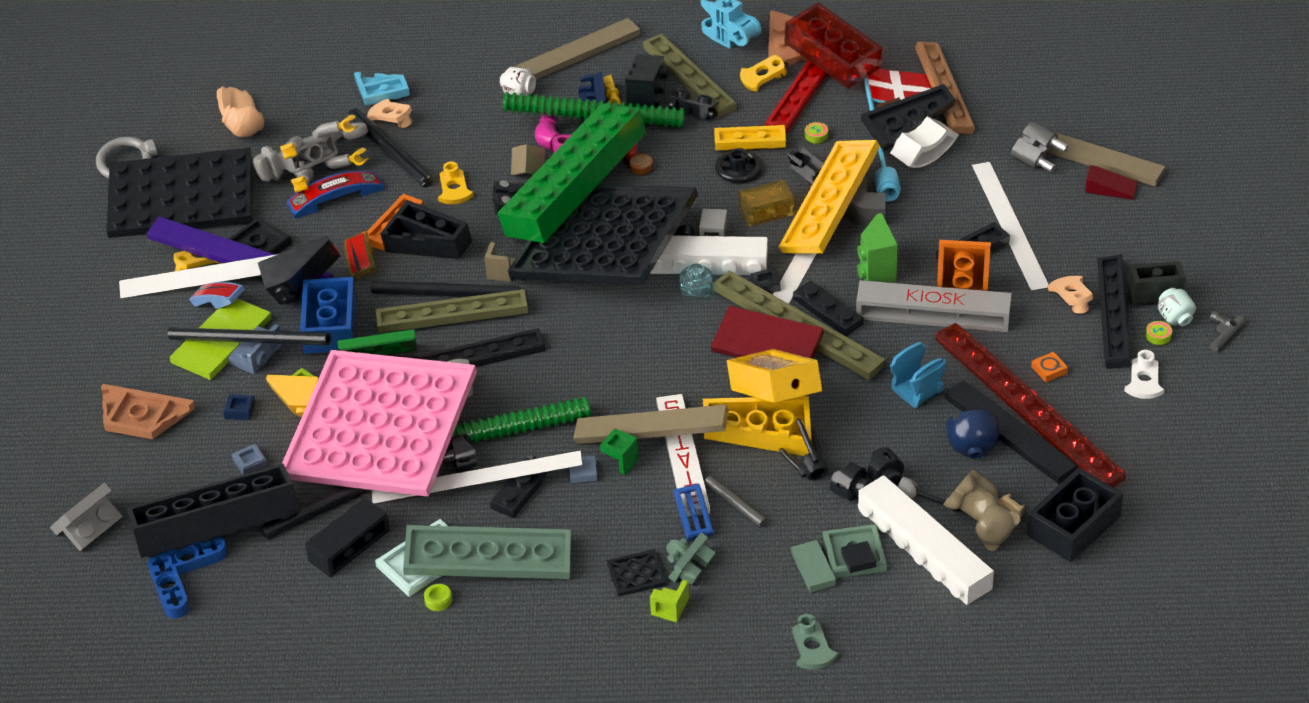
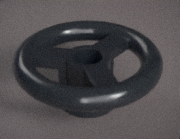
M736 148L722 154L717 159L715 170L726 181L743 183L753 180L761 173L762 161L755 153L742 148ZM753 161L755 169L748 174L746 165ZM723 169H732L738 172L740 176L730 175Z

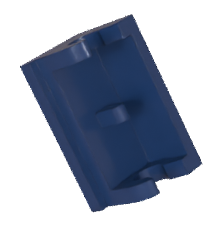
M598 72V74L581 76L580 82L589 81L591 84L578 87L579 98L582 101L589 99L590 102H593L594 99L596 102L603 100V103H606L603 73Z

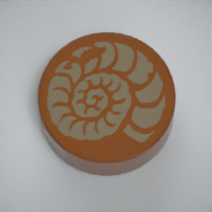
M643 153L633 155L629 160L630 171L636 175L650 173L653 169L652 157Z

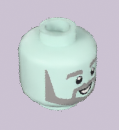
M1170 288L1159 297L1158 310L1169 325L1185 326L1193 320L1196 306L1185 290Z

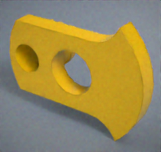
M773 55L751 68H742L740 78L747 89L758 92L762 84L773 78H782L781 74L785 76L787 70L783 60L777 55ZM763 69L769 70L763 76L757 75Z
M456 162L445 163L443 165L444 171L439 173L443 192L438 197V201L453 205L470 200L474 193L466 187L463 170L458 169ZM457 184L460 186L456 189L448 188L450 185Z
M187 251L174 253L175 271L192 269L211 263L222 264L205 257L195 258L193 256L199 255Z

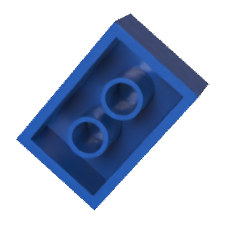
M353 277L303 280L300 332H325L331 335L329 345H302L304 354L330 352L331 350L339 351L338 340L355 338L357 297Z

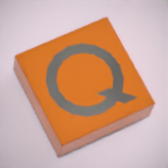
M1054 352L1032 360L1031 367L1045 382L1068 373L1067 365Z

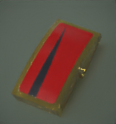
M367 231L344 240L347 265L350 276L354 280L377 271L372 257L374 252Z

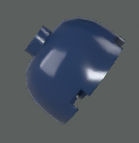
M971 410L959 413L960 418L954 421L953 417H950L945 423L948 441L951 447L961 455L968 456L971 459H978L991 451L997 444L999 439L997 415L990 417L989 411Z

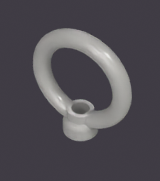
M120 137L109 141L99 150L96 156V166L98 171L109 179V168L106 166L105 160L107 155L114 149L122 146L136 147L140 150L142 159L158 157V153L152 139L144 142L135 137Z

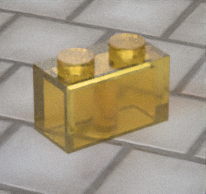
M784 179L739 190V210L749 227L793 216L794 196Z

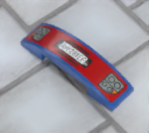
M349 171L338 173L308 185V190L294 194L287 201V205L295 219L318 212L317 204L358 190L363 197L384 190V185L376 172Z

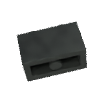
M1180 261L1130 265L1127 288L1132 304L1157 303L1161 294L1170 288L1184 290L1186 277Z

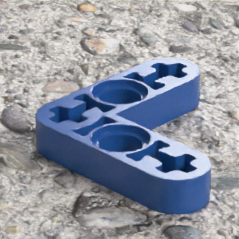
M216 536L208 542H195L189 544L184 549H171L162 552L156 557L149 558V571L164 612L168 617L180 618L189 610L188 599L179 575L217 563L226 557L227 549L222 537ZM187 554L194 555V558L189 561L181 560ZM159 565H163L166 572L161 573ZM166 582L175 583L171 588H162V585ZM176 597L177 606L172 604L171 598Z

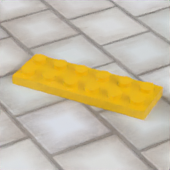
M877 140L836 141L779 245L782 253L824 252L880 148Z

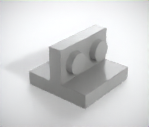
M104 482L60 517L50 529L56 536L63 531L76 548L81 551L121 519L122 515L107 499L106 495L111 489Z

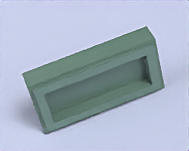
M817 540L791 547V554L810 593L836 586V578Z

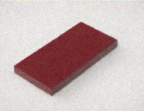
M729 306L710 347L712 352L736 358L775 349L813 359L823 337L824 330L821 327Z

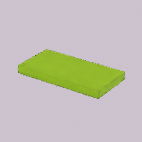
M236 298L232 304L218 308L199 328L254 330L257 326L263 328L272 319L271 312ZM186 340L170 356V362L212 380L229 362L228 357L242 342Z

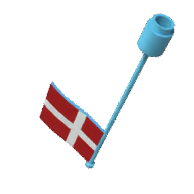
M861 61L858 64L859 69L863 73L870 111L874 110L873 102L882 103L898 97L904 99L932 88L926 74L870 67L866 61ZM879 148L878 152L882 168L878 169L874 174L877 193H886V201L890 202L897 199L901 191L898 173L894 168L886 167L884 153Z

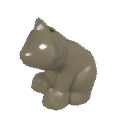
M975 468L971 470L943 504L945 507L953 510L960 509L977 520L976 533L980 540L984 542L985 548L990 551H996L999 545L1010 536L1015 526L1021 521V516L1018 512L1009 511L1001 506L994 483Z

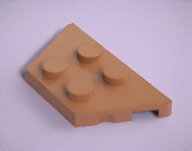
M770 11L768 58L777 55L787 66L809 60L814 53L815 23L780 12Z
M102 384L101 386L103 394L102 408L104 412L103 424L105 431L155 439L195 409L194 400L107 384Z

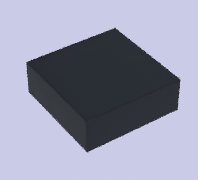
M775 268L751 273L752 283L769 293L781 291V284Z
M868 541L841 547V555L849 573L876 567V559Z

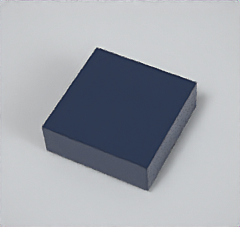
M229 394L224 409L225 419L250 420L256 402L254 395Z

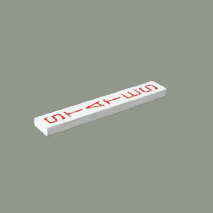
M682 394L656 398L658 411L685 408ZM692 434L664 436L676 488L700 483L709 514L710 505ZM695 491L690 492L697 515H702ZM681 494L686 515L689 517L691 515L685 494Z

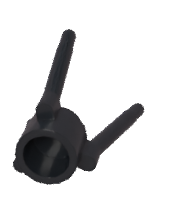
M798 418L797 424L809 452L803 456L802 466L783 448H780L779 452L798 471L801 478L807 476L809 480H817L827 473L828 467L824 462L815 429L811 428V443L802 420Z

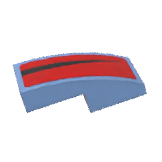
M230 282L207 283L202 285L189 300L195 307L211 302L218 309L232 304L245 288L242 285Z

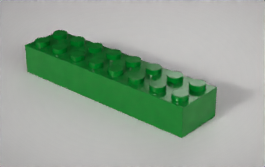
M600 104L497 213L505 237L545 243L644 136L646 129L640 109Z

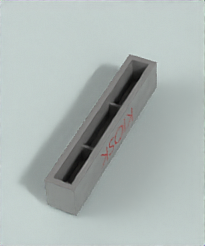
M862 280L859 282L856 313L864 317L863 320L1008 332L1011 293Z

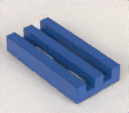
M700 483L673 489L686 540L692 541L701 532L704 535H708V537L713 536L714 531ZM695 491L705 524L704 529L700 527L690 492ZM681 494H685L695 531L690 529Z

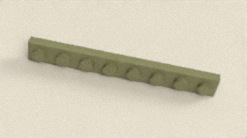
M730 270L713 283V291L746 310L823 328L824 334L817 351L867 380L872 379L885 367V359Z

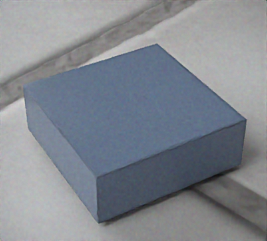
M256 444L232 454L234 463L243 475L268 466L266 458Z
M595 456L581 457L582 465L569 467L571 483L597 481Z

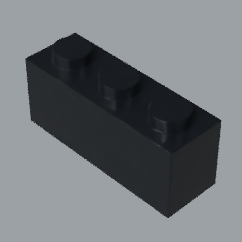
M364 497L305 543L308 562L331 578L390 531L387 512Z

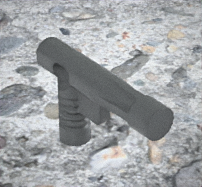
M1213 311L1210 320L1219 324L1216 327V331L1221 334L1210 344V349L1217 352L1245 324L1244 317L1237 316L1232 320L1217 311Z

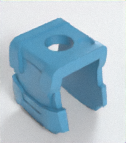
M917 342L901 351L893 358L890 364L891 372L894 375L891 384L892 390L914 408L922 405L925 400L933 395L944 391V383L941 381V378L945 374L947 361L937 358L921 368V360L926 349V345L921 342Z

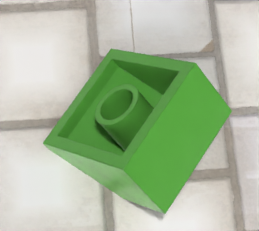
M879 213L861 234V245L857 248L860 258L857 271L860 279L863 278L864 281L893 283L896 282L897 243L883 214Z

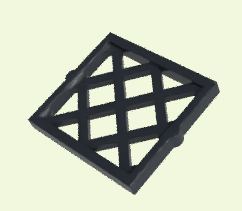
M655 549L607 560L611 581L614 583L618 597L667 586L662 565L659 563ZM651 557L655 560V566L647 563ZM632 561L640 564L636 570L628 567ZM613 566L621 568L618 574L614 573ZM644 566L652 569L648 575L640 572ZM625 571L633 573L629 579L622 577ZM656 571L660 574V580L652 577ZM637 575L645 578L641 584L633 581ZM618 580L626 583L623 588L618 586Z

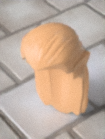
M221 86L217 90V99L221 115H223L222 122L234 135L241 138L250 137L259 130L262 131L264 118L262 113L258 112L255 108L251 95L247 91H240L234 87L226 89Z

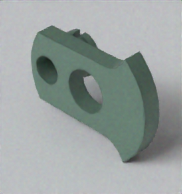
M811 614L801 615L798 618V624L792 627V634L801 656L797 661V666L814 670L829 666L837 659L838 652L832 651L829 648L819 622H816L815 617ZM816 641L820 646L816 649H808L805 647V643Z

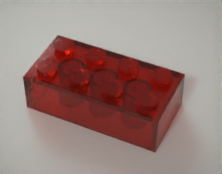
M819 2L785 22L784 43L847 89H850L881 68L883 47Z

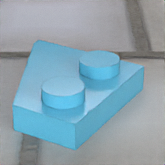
M361 72L354 73L355 81L365 106L377 104L388 98L392 100L410 96L409 88L403 75L375 73L374 77H362Z

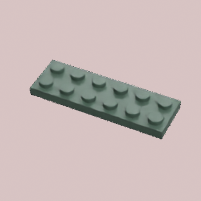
M407 525L403 574L570 579L571 529Z

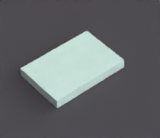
M439 519L429 526L448 525L444 523L441 519ZM405 542L376 559L375 562L376 567L410 597L441 576L404 575Z

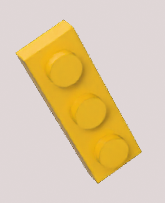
M785 125L714 128L715 150L727 151L736 148L751 150L786 147Z

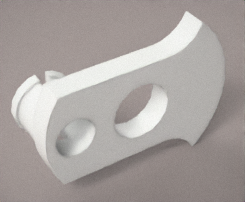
M1142 350L1138 353V358L1132 359L1131 383L1125 386L1124 391L1126 393L1143 399L1156 398L1164 394V389L1158 384V361L1154 360V353L1150 350ZM1148 375L1151 377V380L1142 381L1138 376Z

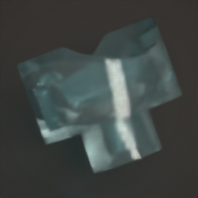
M696 263L681 271L679 278L682 296H712L713 274L710 269Z

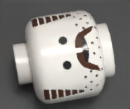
M509 67L501 75L500 85L503 87L504 93L506 91L509 94L516 92V95L523 93L527 96L528 93H533L536 79L529 69Z

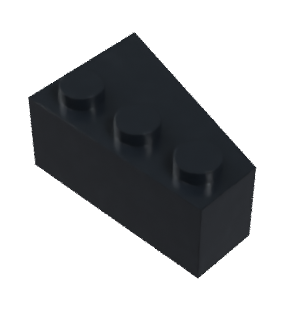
M637 54L632 64L634 69L629 70V75L632 76L625 79L627 105L629 103H632L633 106H636V104H640V106L647 104V107L654 105L655 108H658L662 103V95L660 93L664 94L665 91L664 79L668 78V65H664V56Z
M409 200L404 202L380 233L385 251L389 253L460 259L472 243L467 222Z

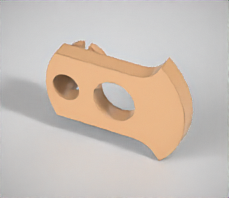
M388 98L375 104L368 111L367 117L371 121L382 120L398 123L399 128H405L412 123V119L409 116L412 109L410 105L392 103Z
M1083 276L1062 277L1048 285V291L1058 293L1069 305H1072L1074 313L1087 312L1089 310L1088 302L1093 299V293L1082 283Z

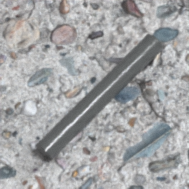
M708 476L705 479L704 484L756 525L760 528L766 525L767 519L714 477Z

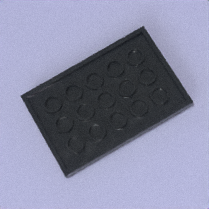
M251 148L111 162L109 165L106 231L108 238L147 234L158 217L193 228L252 222Z

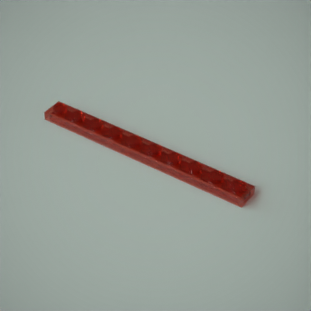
M954 323L936 333V341L1051 445L1078 464L1077 468L1083 469L1111 487L1125 481L1126 473L960 325Z

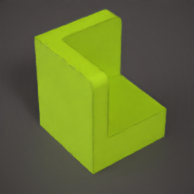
M682 580L677 591L663 588L662 591L654 589L650 596L651 615L677 622L689 600V581Z

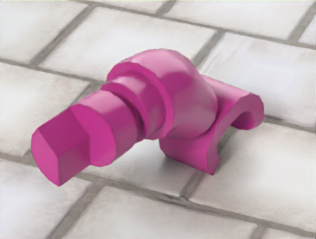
M544 114L535 129V139L541 147L555 153L571 135H560L556 130L558 117H555L553 114L551 116Z

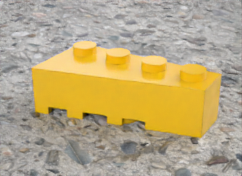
M800 396L776 403L756 397L703 399V407L726 405L729 410L725 431L704 433V439L779 452L780 448H783L789 454L805 456L809 453L797 424V419L800 418L811 441L809 396Z

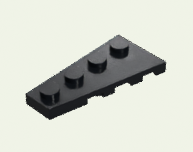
M945 84L863 113L861 114V121L874 140H877L884 152L895 144V141L902 133H909L919 127L926 117L935 119L955 106V98Z

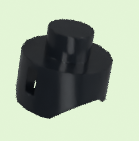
M460 434L451 437L450 446H448L443 458L444 465L454 463L457 472L474 468L477 465L475 448L470 443L469 435Z
M890 448L877 449L872 453L867 477L873 482L884 475L897 486L902 479L904 464Z
M851 462L846 467L834 472L830 482V490L840 497L853 501L859 495V490L870 484L871 481L866 479L867 471L864 467Z

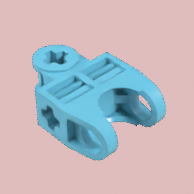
M701 0V6L711 16L702 21V32L715 42L730 49L736 44L745 46L750 38L761 34L760 23L755 17L742 12L741 2L737 0H716V2Z

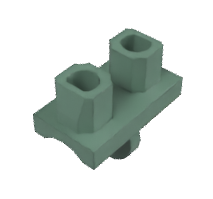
M701 532L689 548H687L688 541L684 538L681 541L671 540L667 544L666 549L669 553L667 559L672 563L678 560L674 566V571L668 579L675 583L678 578H681L682 580L689 581L691 585L696 581L702 570L691 562L695 560L702 566L707 567L715 555V552L704 544L708 538Z

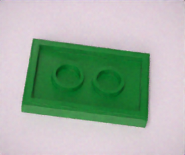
M414 329L337 341L339 351L391 355L417 350Z

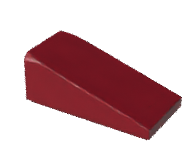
M1090 165L1085 193L1134 200L1137 181L1101 167Z

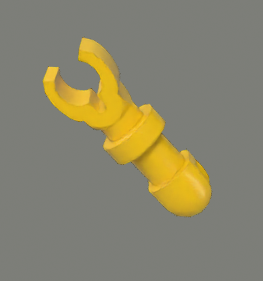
M612 76L603 77L606 87V98L612 104L615 102L621 104L619 90L615 87Z

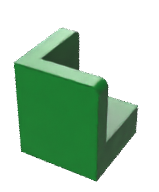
M614 428L600 444L602 453L619 460L620 474L625 475L638 461L637 438Z

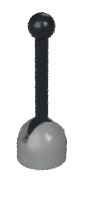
M903 476L898 488L911 499L917 495L942 505L946 501L945 499L919 491L916 482Z

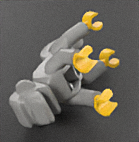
M349 115L341 123L334 121L321 124L313 131L310 137L302 139L299 136H294L285 145L280 146L281 150L279 153L269 146H264L261 149V153L257 154L253 160L257 176L265 182L271 179L278 181L283 174V170L286 169L298 177L291 179L295 193L308 190L307 185L314 176L313 170L310 167L323 163L330 169H336L352 165V162L356 165H362L369 159L360 157V154L366 151L365 148L358 149L351 156L349 154L336 156L338 151L335 145V141L343 136L347 140L364 136L368 132L367 126L363 122L349 123V121L356 118L355 115Z

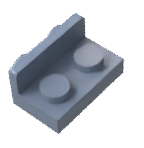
M274 324L270 330L266 331H281L279 325ZM257 326L254 330H266V329ZM242 342L228 357L229 365L255 374L261 366L266 364L272 354L280 349L282 344Z

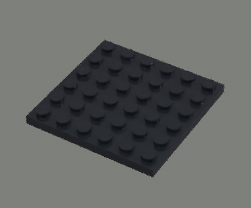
M598 184L545 243L529 240L526 242L507 270L509 277L522 280L643 285L697 198L696 187Z

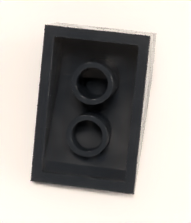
M324 236L257 262L266 290L279 304H289L294 302L297 297L302 296L303 280L319 279L338 260L341 254L330 238Z

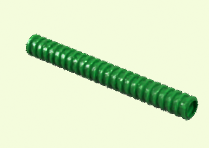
M508 91L504 93L503 98L504 112L510 110L511 113L518 111L519 114L526 112L529 115V112H532L533 115L540 113V116L544 114L551 116L553 114L555 117L562 115V118L569 116L571 119L575 116L577 119L584 117V120H586L600 104H609L640 109L644 125L645 123H649V126L656 124L657 127H660V124L664 125V127L671 125V128L678 126L681 129L684 122L683 108L676 110V107L669 109L668 106L665 108L658 106V108H655L654 105L647 107V104H644V106H640V104L633 106L632 103L625 105V102H622V104H618V102L612 104L611 101L603 103V100L596 102L594 99L593 102H590L589 99L582 101L581 98L574 100L573 97L569 100L567 97L560 99V96L553 98L551 95L547 98L545 95L538 97V94L531 96L530 93L527 96L523 93L516 95V92L509 94Z
M583 396L581 400L574 398L572 402L570 400H566L565 403L560 401L558 405L550 403L549 407L542 405V408L536 406L534 410L527 408L525 412L518 410L516 414L514 412H510V415L503 413L502 417L494 415L492 419L490 417H486V420L480 418L478 422L470 420L469 424L462 422V425H458L457 423L452 436L467 434L470 437V443L471 441L478 443L481 439L482 441H487V438L493 440L495 436L502 438L504 434L510 436L513 432L515 435L519 434V431L526 433L527 429L534 431L537 427L539 430L543 426L549 428L551 424L558 426L560 422L562 424H566V421L572 423L574 419L590 417V405L588 399Z

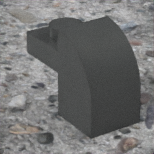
M864 176L847 207L848 217L854 223L866 227L879 213H882L885 219L886 193L867 192V176Z

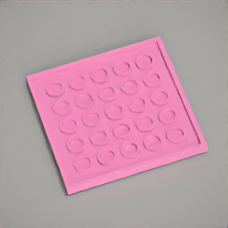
M331 350L282 462L291 480L429 497L476 376L477 370L475 365Z

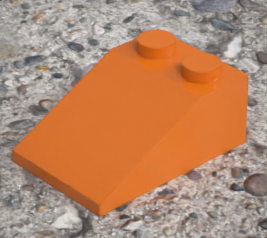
M939 240L937 287L988 291L991 242Z

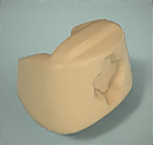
M1007 494L999 499L1001 506L1009 511H1016L1021 517L1025 513V505L1021 506L1011 499V494Z

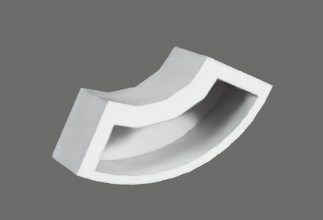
M926 117L923 123L915 130L900 135L895 141L891 154L909 167H923L941 157L951 147L959 134L940 121Z

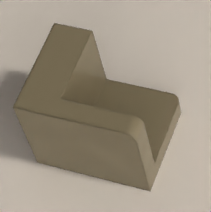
M527 144L512 148L511 175H533L545 163V148Z
M490 242L484 257L487 279L511 282L512 278L509 277L507 270L516 258L497 256L496 243Z

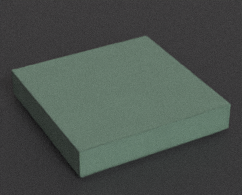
M876 524L822 531L828 563L835 578L887 571V564ZM868 541L876 559V567L849 573L841 555V547Z

